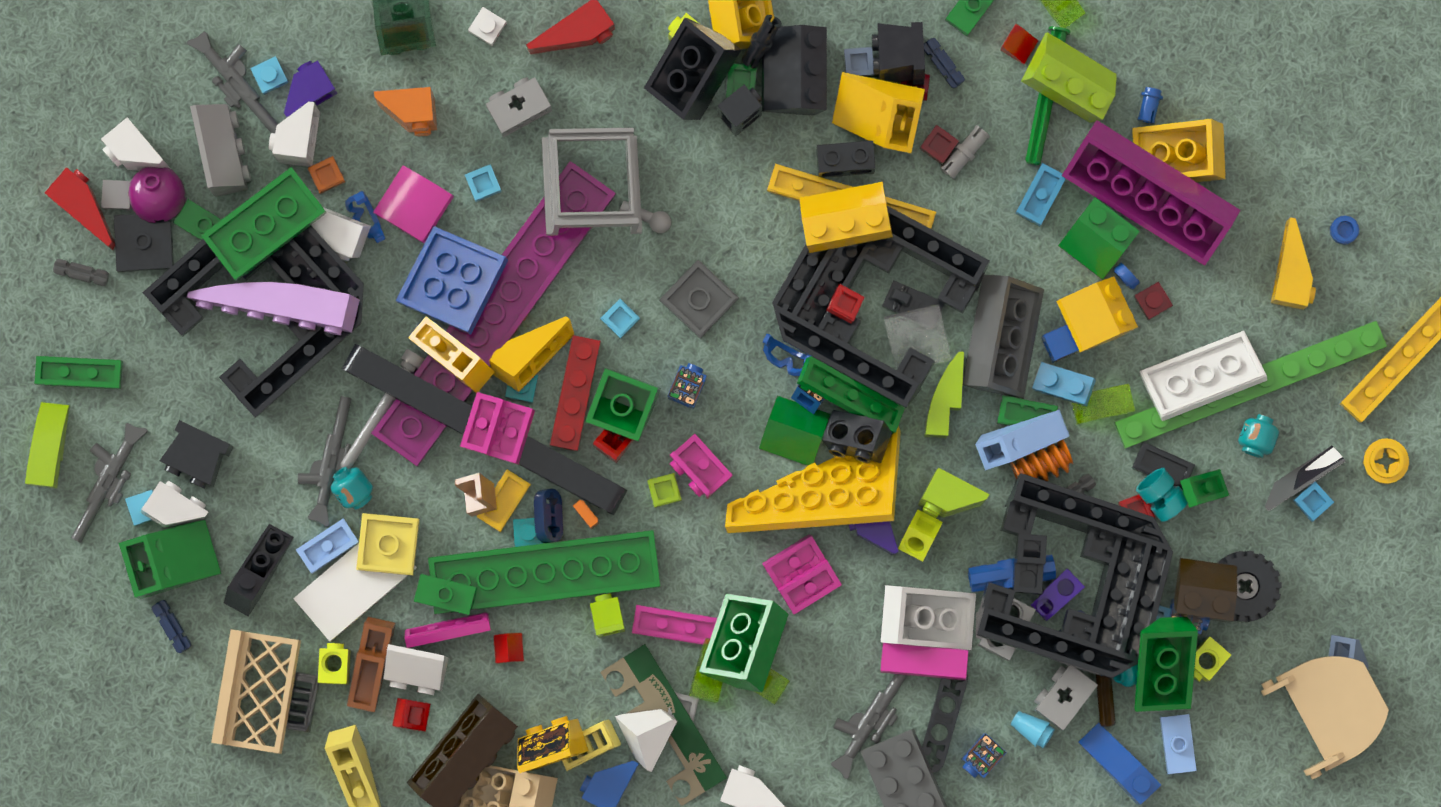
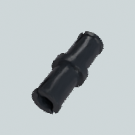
M767 15L758 32L753 33L750 39L751 44L741 59L747 67L753 61L751 68H757L764 53L771 49L773 45L772 40L782 25L777 17H774L772 22H770L772 15Z

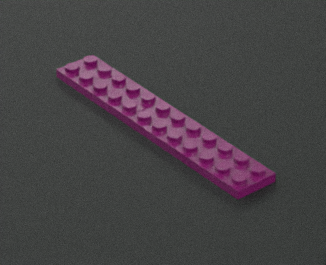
M571 161L559 175L561 213L604 212L616 196L614 191ZM543 197L502 253L508 259V262L472 334H467L451 326L448 327L446 332L491 367L489 360L493 353L507 341L511 340L592 227L559 228L558 235L546 236L545 200ZM429 355L414 374L464 402L473 392V390ZM396 399L371 434L418 467L447 426Z

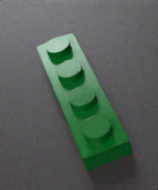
M812 356L806 358L797 384L851 414L884 421L892 431V434L896 433L905 408Z

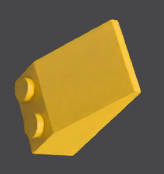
M1213 119L1132 128L1133 143L1195 182L1226 179L1224 127L1222 123Z

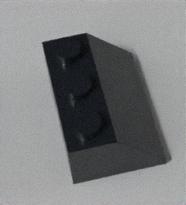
M684 18L644 89L681 119L701 120L740 54L741 49L722 34L689 18Z
M810 25L781 26L772 40L773 45L771 49L766 51L762 57V112L816 115L826 111L827 27Z

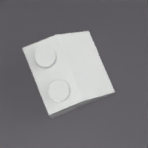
M307 102L276 126L275 133H271L269 150H272V154L279 163L307 167L313 165L320 111L314 102Z
M128 118L124 119L101 138L106 145L102 150L117 167L123 164L127 170L137 171L145 167L170 168Z
M388 644L384 679L390 681V687L406 690L407 684L418 686L417 692L434 695L435 690L442 691L448 657Z

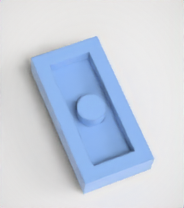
M343 518L297 548L296 551L311 574L356 546L359 540Z

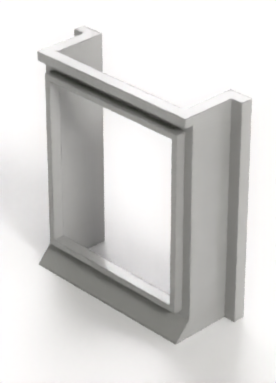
M634 128L549 129L548 137H542L546 236L558 235L559 228L630 226V234H642L637 136L633 134ZM625 140L629 211L561 213L557 142Z

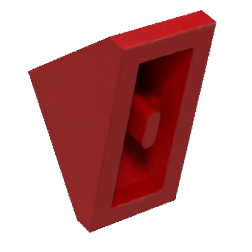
M604 429L594 440L593 446L617 464L634 440Z

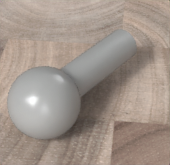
M623 201L620 211H629V202ZM641 208V220L649 223L650 228L654 232L665 233L670 229L671 218L666 212L657 211L652 213Z

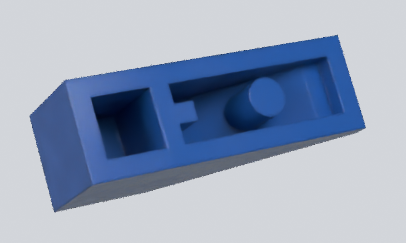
M1097 723L1078 741L1137 805H1141L1161 786L1153 775L1100 723Z

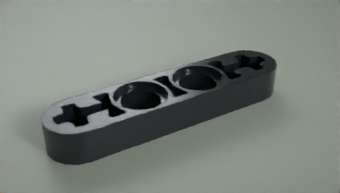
M966 674V680L957 682L954 690H960L959 697L951 692H942L943 686L948 689L950 688L951 680L941 678L922 744V749L926 756L931 754L933 748L927 747L928 741L935 745H944L943 752L937 749L936 758L940 759V762L932 766L931 770L933 773L939 771L945 763L968 682V674ZM943 697H950L954 700L955 709L951 713H944L940 710L939 702ZM937 724H942L947 728V736L942 741L935 740L931 735L933 726Z

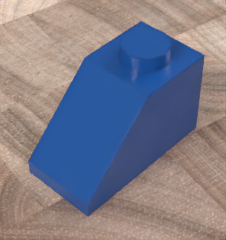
M630 761L595 772L593 777L587 775L580 788V791L584 792L582 799L597 807H617L639 763Z

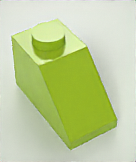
M611 593L596 596L595 602L590 603L596 636L600 638L625 632L618 597L612 598Z

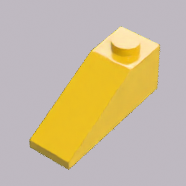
M1290 217L1285 225L1271 303L1304 310L1308 307V303H1313L1316 287H1312L1313 277L1296 218Z
M565 316L507 341L493 353L489 360L491 368L495 371L494 376L519 392L575 335L571 320Z
M425 317L408 337L414 344L475 393L479 392L495 373L480 357L428 317Z

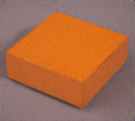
M333 156L308 167L320 194L345 183Z
M579 500L573 505V508L591 530L599 524L598 518L583 500Z

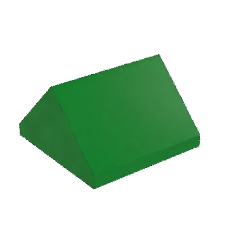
M777 395L759 449L807 466L813 464L831 414L818 409L812 414L797 402Z

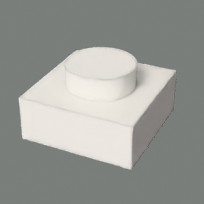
M482 7L468 32L493 46L507 22Z

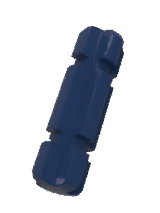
M931 38L924 43L925 53L932 56L930 58L942 76L947 77L946 81L951 88L954 89L960 86L965 81L964 76L960 71L956 72L955 69L957 67L945 50H940L941 45L936 38Z
M161 600L152 606V611L156 617H160L159 623L169 640L174 641L172 645L176 652L182 653L192 646L187 636L182 634L184 630L174 613L169 612L171 608L167 601Z

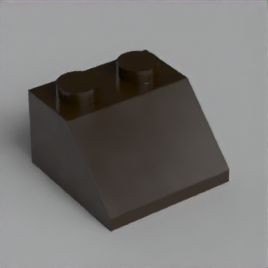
M1180 558L1172 615L1227 623L1233 622L1237 599V566Z

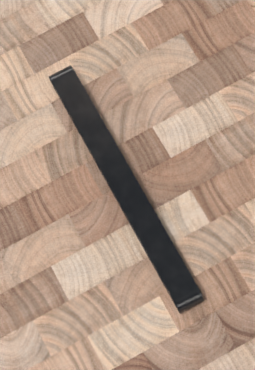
M354 344L341 368L342 370L464 435L472 410L471 405L375 353ZM527 436L519 461L520 466L590 504L606 510L607 513L615 515L627 493L625 488Z

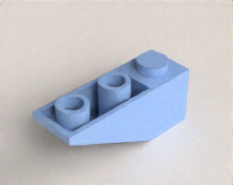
M1057 410L982 434L975 445L985 470L1013 462L1063 440L1070 435L1061 411Z

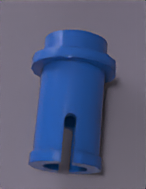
M1145 87V91L1141 92L1143 100L1139 117L1137 118L1138 121L1155 124L1159 101L1163 100L1161 90Z

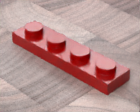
M575 335L572 337L550 446L578 451L601 343L600 340Z

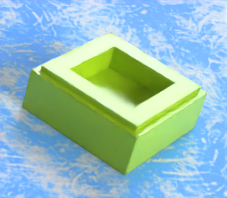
M675 473L647 480L654 508L682 501Z

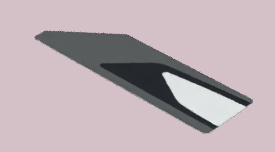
M1331 445L1274 482L1265 508L1268 511L1272 510L1344 463L1345 459Z

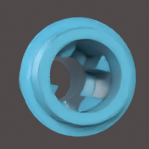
M1021 711L1017 712L1011 722V726L1035 747L1038 745L1044 748L1055 731L1050 726V722L1022 713Z

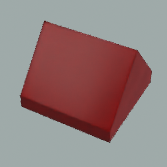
M522 633L493 635L496 664L524 661Z

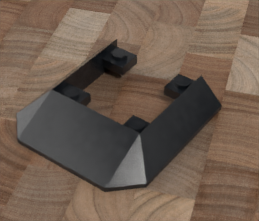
M311 225L243 276L247 281L268 262L288 284H299L350 294L360 300L352 332L362 324L364 283ZM202 239L142 293L179 334L184 337L204 319L187 300L188 292L200 288L224 265L205 240ZM290 321L287 326L298 337L299 341L258 378L241 359L237 360L219 378L256 418L351 333L342 331L341 335H334L324 332L325 327L316 326L315 330H309L299 327V322Z
M887 206L893 237L809 253L805 244L772 304L784 342L907 408L922 389L921 386L931 371L935 360L910 347L898 369L895 370L849 345L861 324V320L855 317L854 322L849 323L826 311L837 286L841 284L850 289L865 262L889 274L901 252H904L949 276L938 297V301L963 314L974 293L978 291L990 260Z
M1020 473L1005 504L1007 508L1000 531L1018 536V534L1031 535L1035 517L1086 533L1080 557L1104 565L1091 615L1070 608L1067 609L1060 632L1009 615L1016 591L988 582L984 589L979 611L976 612V635L1111 679L1138 664L1140 634L1143 629L1156 621L1173 551L1154 517Z

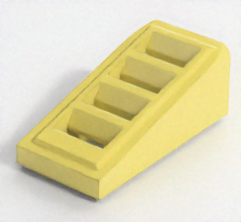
M604 720L582 731L589 750L588 754L585 756L583 753L576 755L578 759L575 761L571 757L570 760L569 758L562 760L566 771L621 745L610 720ZM599 730L602 731L606 739L607 745L604 744L602 737L599 733ZM591 734L598 746L597 750H594L588 738Z

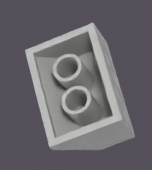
M227 104L190 106L208 189L215 197L248 190L247 182L251 181L248 165L243 166L241 155L245 154V148L242 138L237 139L235 128L240 127L236 111L231 112Z

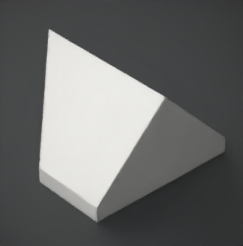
M662 709L615 716L635 760L646 770L652 772L677 721Z

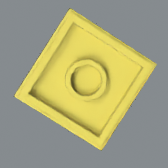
M362 513L356 570L414 576L420 519Z

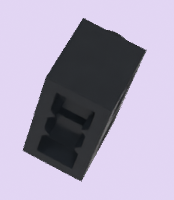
M742 85L718 105V116L736 137L762 116L763 105L761 102L763 100L753 87L748 90L745 85Z
M873 141L822 144L816 147L819 177L874 174Z
M833 410L822 441L834 456L843 458L845 455H848L863 463H870V461L881 463L892 431L882 420ZM847 433L844 438L839 439L843 434ZM869 439H873L869 444L865 445Z

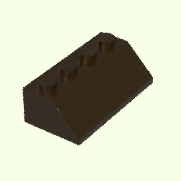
M477 694L407 781V784L420 798L432 807H458L461 803V797L467 790L472 789L477 784L479 775L484 768L494 763L500 748L513 739L518 726L480 694Z

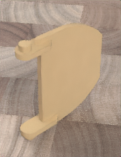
M1341 656L1316 658L1277 676L1278 682L1275 684L1272 679L1261 684L1263 696L1285 686L1324 758L1323 761L1304 770L1305 775H1310L1312 779L1322 775L1320 769L1324 768L1325 771H1328L1356 757L1367 749L1381 732L1389 711L1364 662L1353 658Z

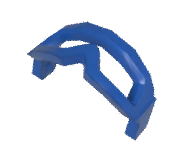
M361 191L349 197L345 201V206L349 212L354 213L352 219L360 221L364 213L363 208L353 207V201H356L357 205L365 203L374 221V225L370 228L367 237L374 238L376 243L385 240L380 222L376 214L373 213L374 209L365 192Z
M768 333L763 339V351L767 359L778 368L787 366L789 375L800 376L802 368H793L791 357L779 361L772 355L771 351L778 346L793 356L804 360V362L811 355H805L774 339Z

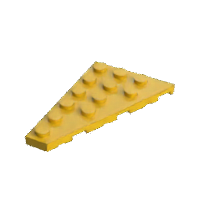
M899 426L896 433L891 435L881 463L874 461L863 463L848 455H845L843 458L834 456V458L819 465L813 463L802 471L789 474L777 480V485L762 492L756 490L745 498H739L728 503L725 522L727 533L894 521L901 434ZM869 439L865 445L869 444L873 439Z

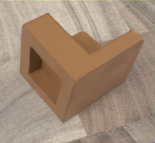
M477 473L455 480V486L465 494L466 513L472 517L497 510L494 483L482 474Z

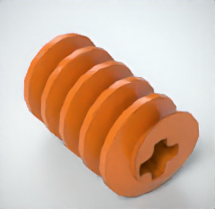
M1064 440L1058 441L1057 447L1054 444L1047 446V452L1042 448L1036 451L1037 456L1031 453L1026 455V460L1023 457L1017 459L1016 465L1010 462L1016 480L1018 475L1022 473L1037 479L1041 476L1046 482L1049 481V472L1057 478L1059 477V468L1069 473V464H1073L1071 454Z

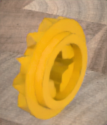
M1384 438L1373 442L1366 449L1363 464L1367 475L1374 479L1375 482L1390 484L1400 480L1406 474L1409 466V456L1402 444L1393 439ZM1384 449L1388 458L1398 461L1388 466L1387 473L1383 464L1375 463L1378 459L1383 458Z

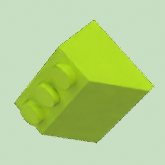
M1047 32L1021 82L1087 122L1093 123L1096 120H1103L1115 97L1117 74Z
M937 468L918 505L923 507L922 512L934 518L938 516L944 518L981 506L987 500L989 494Z

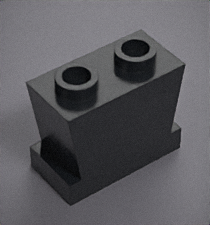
M911 22V27L878 23L877 34H872V51L878 52V58H873V74L879 75V80L898 83L913 80V85H924L923 22Z
M179 420L175 431L179 434L159 461L166 464L164 470L179 477L181 472L191 476L189 482L205 489L207 484L214 487L223 455L229 457L233 446Z

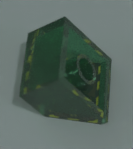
M373 0L375 30L381 56L388 54L397 55L411 50H426L429 47L436 46L429 0Z

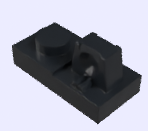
M893 280L882 307L934 329L944 303Z

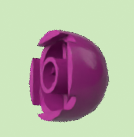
M145 167L134 175L129 184L128 196L132 209L139 218L147 222L155 223L154 220L164 219V222L171 220L180 213L185 205L184 184L178 175L168 167Z

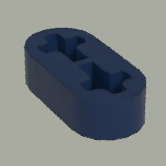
M553 488L539 490L534 496L535 533L538 540L542 543L559 541L563 535L562 498L560 493Z

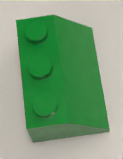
M726 594L699 672L738 689L762 693L789 614L772 600Z
M1188 616L1159 618L1141 631L1134 707L1136 712L1191 709L1198 630Z

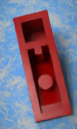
M590 0L526 44V47L530 54L590 46L596 42L603 44L613 36L612 31L615 30V25L598 0Z
M66 167L44 193L113 250L115 242L93 190L86 184L89 179L78 169L71 172Z

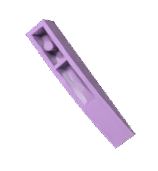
M277 282L219 285L190 291L187 295V298L196 302V307L212 310L213 306L222 307V312L232 315H238V311L247 312V317L263 320L264 316L273 317V322L283 325H289L290 321L299 322V327L309 330H315L316 326L325 327L324 332L334 335H341L342 331L352 333L360 301L346 293Z

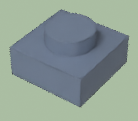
M872 47L844 49L846 73L874 77Z

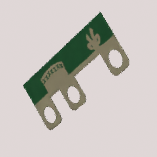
M646 644L600 672L605 681L607 675L612 671H618L623 675L624 683L622 687L611 689L615 697L635 685L644 702L626 714L658 709L668 713L670 707L677 723L668 741L685 769L666 782L671 790L677 780H685L689 783V795L685 798L676 797L681 806L727 778Z

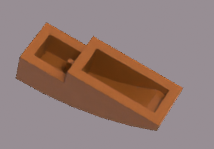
M368 617L364 622L347 702L348 707L370 712L376 711L384 678L388 644L391 645L395 622Z

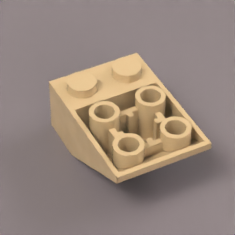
M491 765L485 767L480 773L477 784L464 793L459 807H552L558 778L528 772L519 774L518 770Z

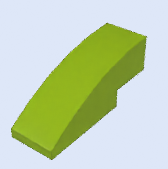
M958 351L936 387L926 418L924 437H948L950 410L960 411L964 352Z
M41 402L30 447L25 484L57 488L60 463L63 461L70 405Z

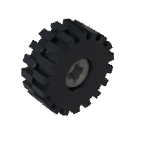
M1237 551L1217 562L1237 566V599L1233 622L1248 623L1261 619L1276 607L1275 604L1280 599L1279 589L1282 588V582H1279L1278 579L1280 574L1278 570L1275 571L1273 568L1274 564L1271 560L1267 561L1264 558L1265 556L1260 553ZM1239 580L1243 582L1249 580L1251 583L1249 588L1252 591L1250 593L1245 591L1241 594L1238 591L1240 589Z

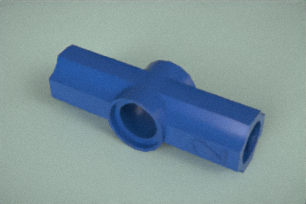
M1046 555V563L1043 565V581H1050L1056 579V568L1053 555ZM1015 558L997 561V564L968 568L971 592L984 591L988 582L1012 588Z

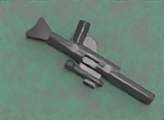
M205 31L198 37L188 40L187 44L204 53L205 57L227 81L223 84V80L219 76L212 79L213 84L218 86L226 95L224 98L225 102L231 108L235 106L239 109L241 107L239 101L242 99L270 133H275L276 126L278 125L277 122L259 103L260 96L244 78L247 69L240 59L247 50L238 44L228 58L222 59L212 48L208 33Z
M340 396L333 432L327 435L322 460L313 462L310 473H298V484L320 487L317 505L308 515V519L317 521L325 527L329 526L327 506L331 485L334 480L333 475L336 470L338 471L342 468L341 462L351 448V444H346L345 449L341 448L351 398Z
M126 423L124 441L116 455L110 454L98 443L90 449V452L98 458L94 471L99 478L86 500L90 503L72 534V539L80 543L82 542L105 498L108 499L107 505L109 507L114 503H119L123 496L120 491L126 480H129L131 473L123 470L120 480L116 477L134 444L148 432L146 428H138Z
M895 674L884 692L879 691L864 714L861 712L855 713L848 722L839 718L836 719L833 728L849 734L853 738L845 754L831 762V766L836 768L845 779L849 778L852 761L872 730L876 729L877 731L873 733L871 740L878 743L888 724L892 726L898 718L895 715L896 708L893 707L890 711L886 708L908 675Z

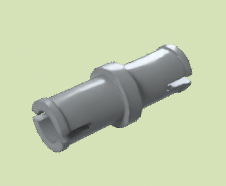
M976 125L961 144L958 143L955 146L956 151L940 169L947 175L949 174L950 178L955 179V176L967 162L974 160V154L990 136Z

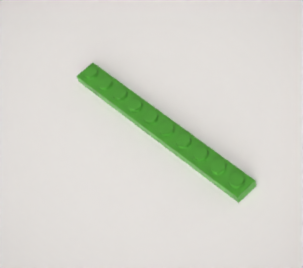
M1377 321L1263 364L1262 367L1267 375V381L1165 421L1161 420L1156 408L1152 407L1116 421L1114 424L1124 449L1371 354L1386 348L1387 345Z

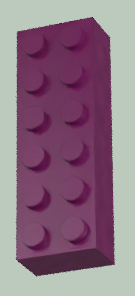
M1096 120L1062 174L1067 180L1204 266L1241 211L1098 120Z

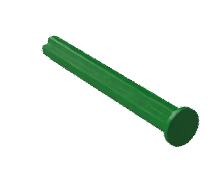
M1050 26L1048 28L1051 35L1063 42L1066 41V36L1071 33L1070 30L1062 27ZM1041 93L1038 95L1025 159L1031 165L1041 164L1053 100Z

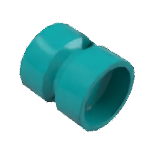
M1165 468L1157 469L1149 474L1136 488L1137 493L1146 504L1152 503L1150 509L1161 522L1176 516L1188 504L1183 495V490L1179 486H1173L1175 480Z

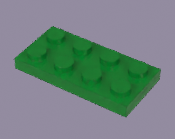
M291 167L203 233L201 237L237 282L327 212Z

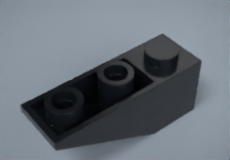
M269 524L227 587L224 604L249 617L294 537Z

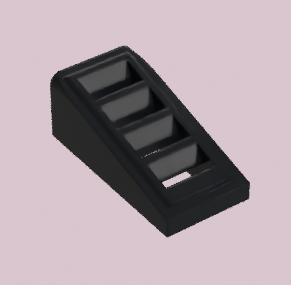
M296 672L287 729L304 732L311 731L319 688L318 676ZM302 681L313 684L312 688L308 689L297 687L296 682ZM294 693L309 694V700L294 698ZM292 704L308 706L307 711L292 709ZM290 714L305 717L304 723L290 720Z

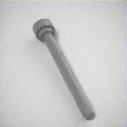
M406 349L401 357L403 361L400 365L402 369L415 373L424 359ZM386 393L384 394L342 460V468L347 467L348 470L351 469L372 436V431L395 400L394 397Z

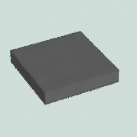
M697 260L659 301L701 339L739 297L702 262Z

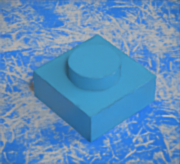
M1316 481L1293 500L1311 522L1334 503Z

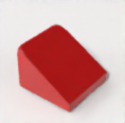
M1015 24L1000 51L1025 64L1038 40L1021 26Z
M397 698L392 726L426 732L431 704Z

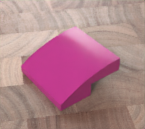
M403 165L373 213L398 227L411 237L425 243L433 226H436L454 196Z
M477 392L460 447L519 465L535 410Z
M811 534L762 563L793 614L798 613L842 585Z

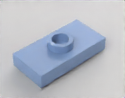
M1189 714L1160 717L1167 774L1197 771Z

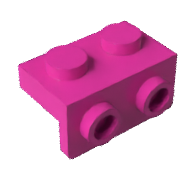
M696 434L692 435L675 452L673 451L670 454V458L673 460L669 463L679 476L684 473L692 481L688 484L698 497L704 494L708 499L733 477Z

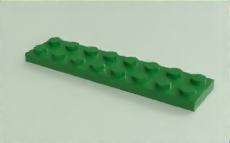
M654 530L428 558L430 576L476 587L471 610L660 587ZM433 607L435 615L454 612Z

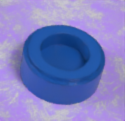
M1350 216L1336 218L1330 226L1331 237L1335 242L1343 245L1353 242L1359 234L1357 221Z
M1120 263L1114 268V273L1129 289H1134L1140 283L1124 264Z

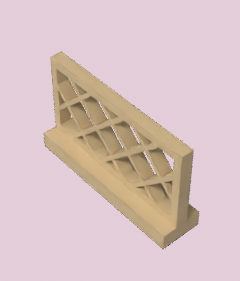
M231 629L211 743L282 754L301 640ZM252 639L261 640L267 649L257 658H254L250 652ZM268 641L276 643L273 646H270ZM282 644L292 645L290 657L282 663L274 650ZM270 654L278 666L266 675L259 662ZM255 666L262 678L250 687L245 680L246 672ZM281 670L286 677L285 686L277 691L269 679ZM263 683H266L273 695L261 703L254 690ZM250 695L257 707L245 715L240 708L241 700ZM277 699L282 706L281 713L272 719L264 707ZM261 711L268 723L256 731L248 719ZM245 723L252 735L243 742L235 741L236 729ZM270 727H272L277 735L275 747L266 746L260 737ZM254 739H256V741L258 742V744H254V743H250V742H252Z

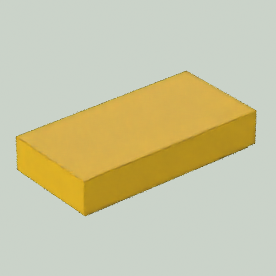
M507 469L495 487L497 510L479 514L477 518L501 532L531 484Z

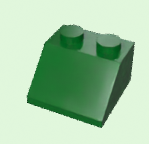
M1095 197L1058 246L1103 280L1140 231Z
M605 368L585 422L639 441L653 412L661 388Z

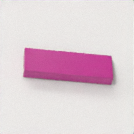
M636 605L632 633L708 646L717 618Z
M484 612L406 629V647L411 648L490 631L489 614Z
M883 643L880 671L881 673L966 680L968 650Z

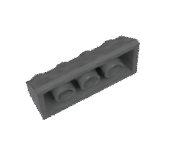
M984 275L980 287L962 385L980 391L1024 399L1044 289L1010 276Z

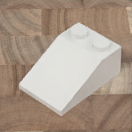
M885 585L881 642L971 650L976 593Z

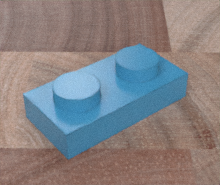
M1042 163L1015 214L1041 226L1066 178L1062 176L1061 172Z
M1041 362L1032 389L1087 407L1096 380L1093 377Z

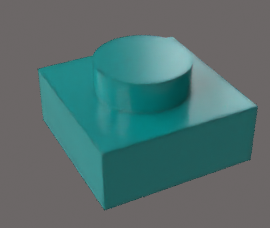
M536 374L519 392L507 385L505 398L533 403L539 375Z
M534 518L513 519L515 547L543 544L536 536Z

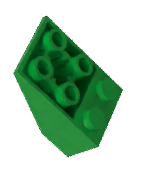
M206 520L146 534L119 543L134 597L137 599L150 597L222 574Z

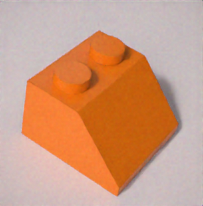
M431 87L374 91V97L379 108L409 133L414 132V136L431 135V131L437 130L435 97Z

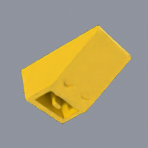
M842 72L832 123L868 141H873V143L883 148L911 153L925 89Z

